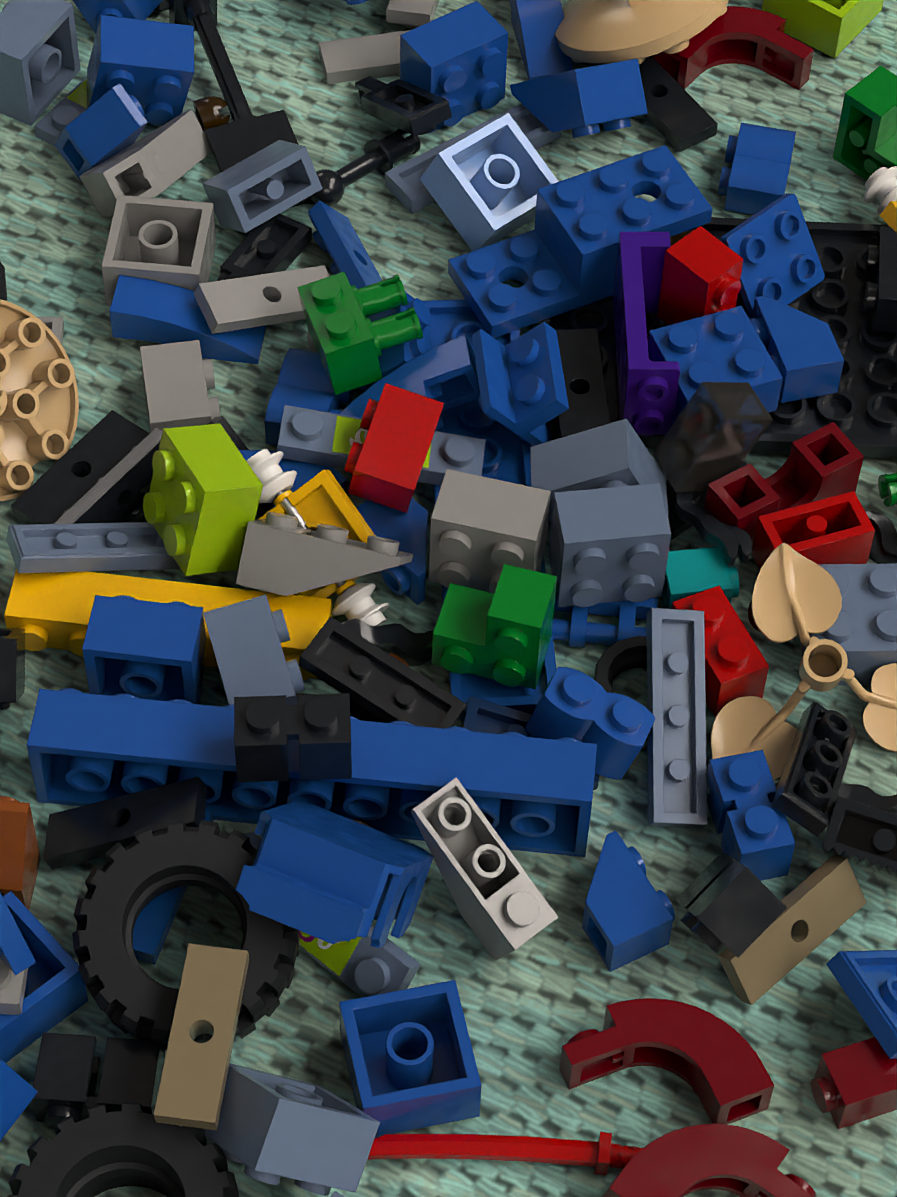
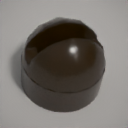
M208 96L193 101L196 116L204 133L205 129L229 123L230 112L222 114L218 112L219 109L227 105V102L221 97Z

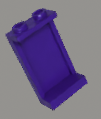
M619 232L612 299L620 420L627 418L635 432L643 436L670 434L672 432L680 377V364L678 362L651 361L648 355L645 313H658L665 250L670 247L669 232Z

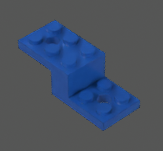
M663 145L537 189L534 230L449 259L448 274L485 331L493 338L612 296L619 232H669L671 237L710 223L713 208L668 147ZM645 194L656 198V200L648 202L645 199L635 197ZM513 279L525 285L514 288L510 285L502 284V282Z

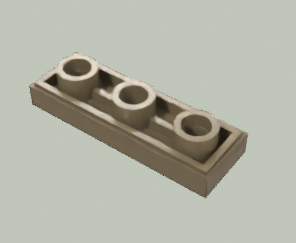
M833 855L783 898L781 902L787 908L739 958L727 948L718 955L737 997L742 1002L753 1005L867 903L847 858Z
M188 944L154 1110V1118L157 1123L217 1130L248 970L249 954L247 950ZM201 1034L212 1035V1038L205 1043L194 1041Z

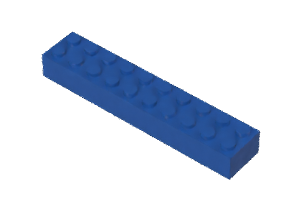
M64 688L60 690L39 689L27 741V749L37 801L41 803L84 806L199 776L207 787L205 811L213 814V820L258 824L262 811L299 801L318 806L348 819L362 821L374 829L393 837L419 841L425 840L411 810L457 777L509 850L585 857L593 799L597 744L584 743L567 737L556 740L526 737L516 732H505L502 734L473 732L456 726L445 729L422 727L405 721H394L391 723L361 721L350 716L352 779L300 780L299 740H288L289 781L237 782L234 744V705L220 707L193 704L183 699H173L170 701L139 699L130 694L108 696L88 694L76 689Z

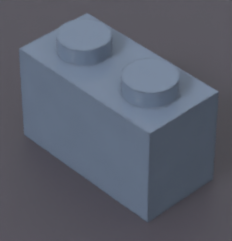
M283 140L274 142L202 183L210 203H214V212L219 224L243 233L252 230L323 189L306 146Z
M262 595L203 612L229 705H234V697L286 695L287 705H298L295 693L304 691L305 687L297 659L286 662L281 643L290 641V636L282 609L271 612L267 595Z

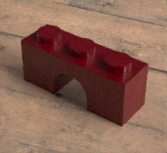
M832 422L792 442L791 451L786 462L779 470L765 479L750 463L709 483L704 509L711 512L720 522L746 531L751 538L753 546L758 516L852 491L856 492L864 456L838 426Z

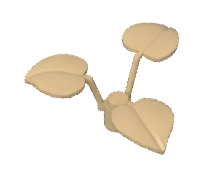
M780 544L767 558L757 576L752 594V616L759 631L774 643H785L799 635L801 643L807 647L799 665V675L802 681L777 714L767 700L756 696L739 697L727 703L717 714L712 726V759L763 750L773 780L780 778L797 731L794 726L785 722V720L809 689L818 692L829 691L835 688L840 681H845L859 699L869 702L862 715V723L867 735L879 747L897 753V663L879 667L872 676L871 692H868L854 677V671L847 668V654L840 644L833 640H819L815 636H809V634L824 633L836 622L842 608L840 589L833 577L823 567L802 556L788 544Z

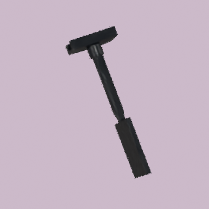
M169 0V23L194 26V31L198 33L234 121L205 129V136L220 173L278 140L298 144L284 110L260 116L252 114L216 28L217 0ZM307 197L306 199L300 201L292 207L311 203L313 201L310 199V197Z

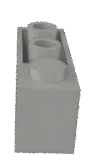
M189 109L79 177L99 214L103 218L113 217L118 195L154 198L212 151L193 110Z
M267 512L266 519L248 522L236 584L288 596L412 562L413 554L398 551L400 542L392 539L368 536L367 543L347 539L349 530L341 527L317 524L316 531L297 527V517Z
M457 777L411 810L431 854L434 855L436 865L461 916L495 960L515 951L558 918Z

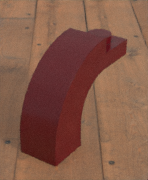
M727 6V11L722 16L716 18L707 28L689 39V46L686 49L674 54L661 52L652 55V57L684 90L707 69L717 65L733 63L749 65L760 69L799 90L809 80L814 49L784 34L786 19L754 8Z
M643 998L607 1005L603 1031L599 1032L596 1029L582 1031L562 1046L559 1070L569 1090L629 1067H658L676 1074L692 1087L712 1124L728 1125L767 1110L774 1089V1084L757 1053L734 1028L710 1012L679 1001Z
M699 1124L669 1132L645 1146L629 1161L602 1197H684L690 1193L705 1189L724 1190L740 1197H816V1192L800 1177L793 1174L784 1175L777 1169L790 1150L776 1140L762 1133L739 1126Z

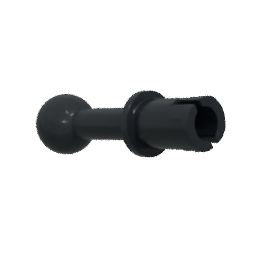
M398 128L381 140L372 139L368 141L364 146L365 154L339 170L322 169L316 171L323 189L309 196L315 204L319 200L328 206L337 204L343 197L345 187L374 170L385 175V172L391 170L395 163L418 152L421 147L418 135H410L404 138V135L408 133Z

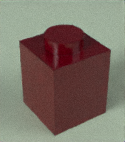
M875 1037L821 1054L815 1077L811 1081L812 1093L818 1108L822 1113H831L838 1129L897 1110V1058L890 1059Z

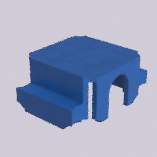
M296 801L261 812L254 833L263 837L253 866H243L235 890L247 901L250 911L331 944L342 941L350 942L351 939H356V937H367L373 919L377 920L371 936L370 946L381 948L385 945L393 920L396 919L391 936L400 938L409 927L434 855L421 847L315 805Z

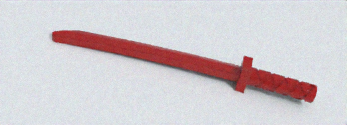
M600 1132L597 1142L479 1134H384L374 1139L367 1160L477 1159L589 1166L595 1167L594 1174L607 1175L608 1168L624 1169L629 1161L643 1148L611 1143L612 1133Z

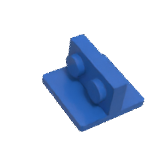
M784 194L721 237L722 243L744 259L740 278L741 289L739 292L750 318H752L755 297L765 295L788 305L825 278L795 194Z
M543 322L505 346L482 329L472 334L475 354L473 356V364L477 371L480 390L478 402L483 413L489 419L498 421L514 432L522 442H528L535 446L552 441L549 421L569 409L557 331Z

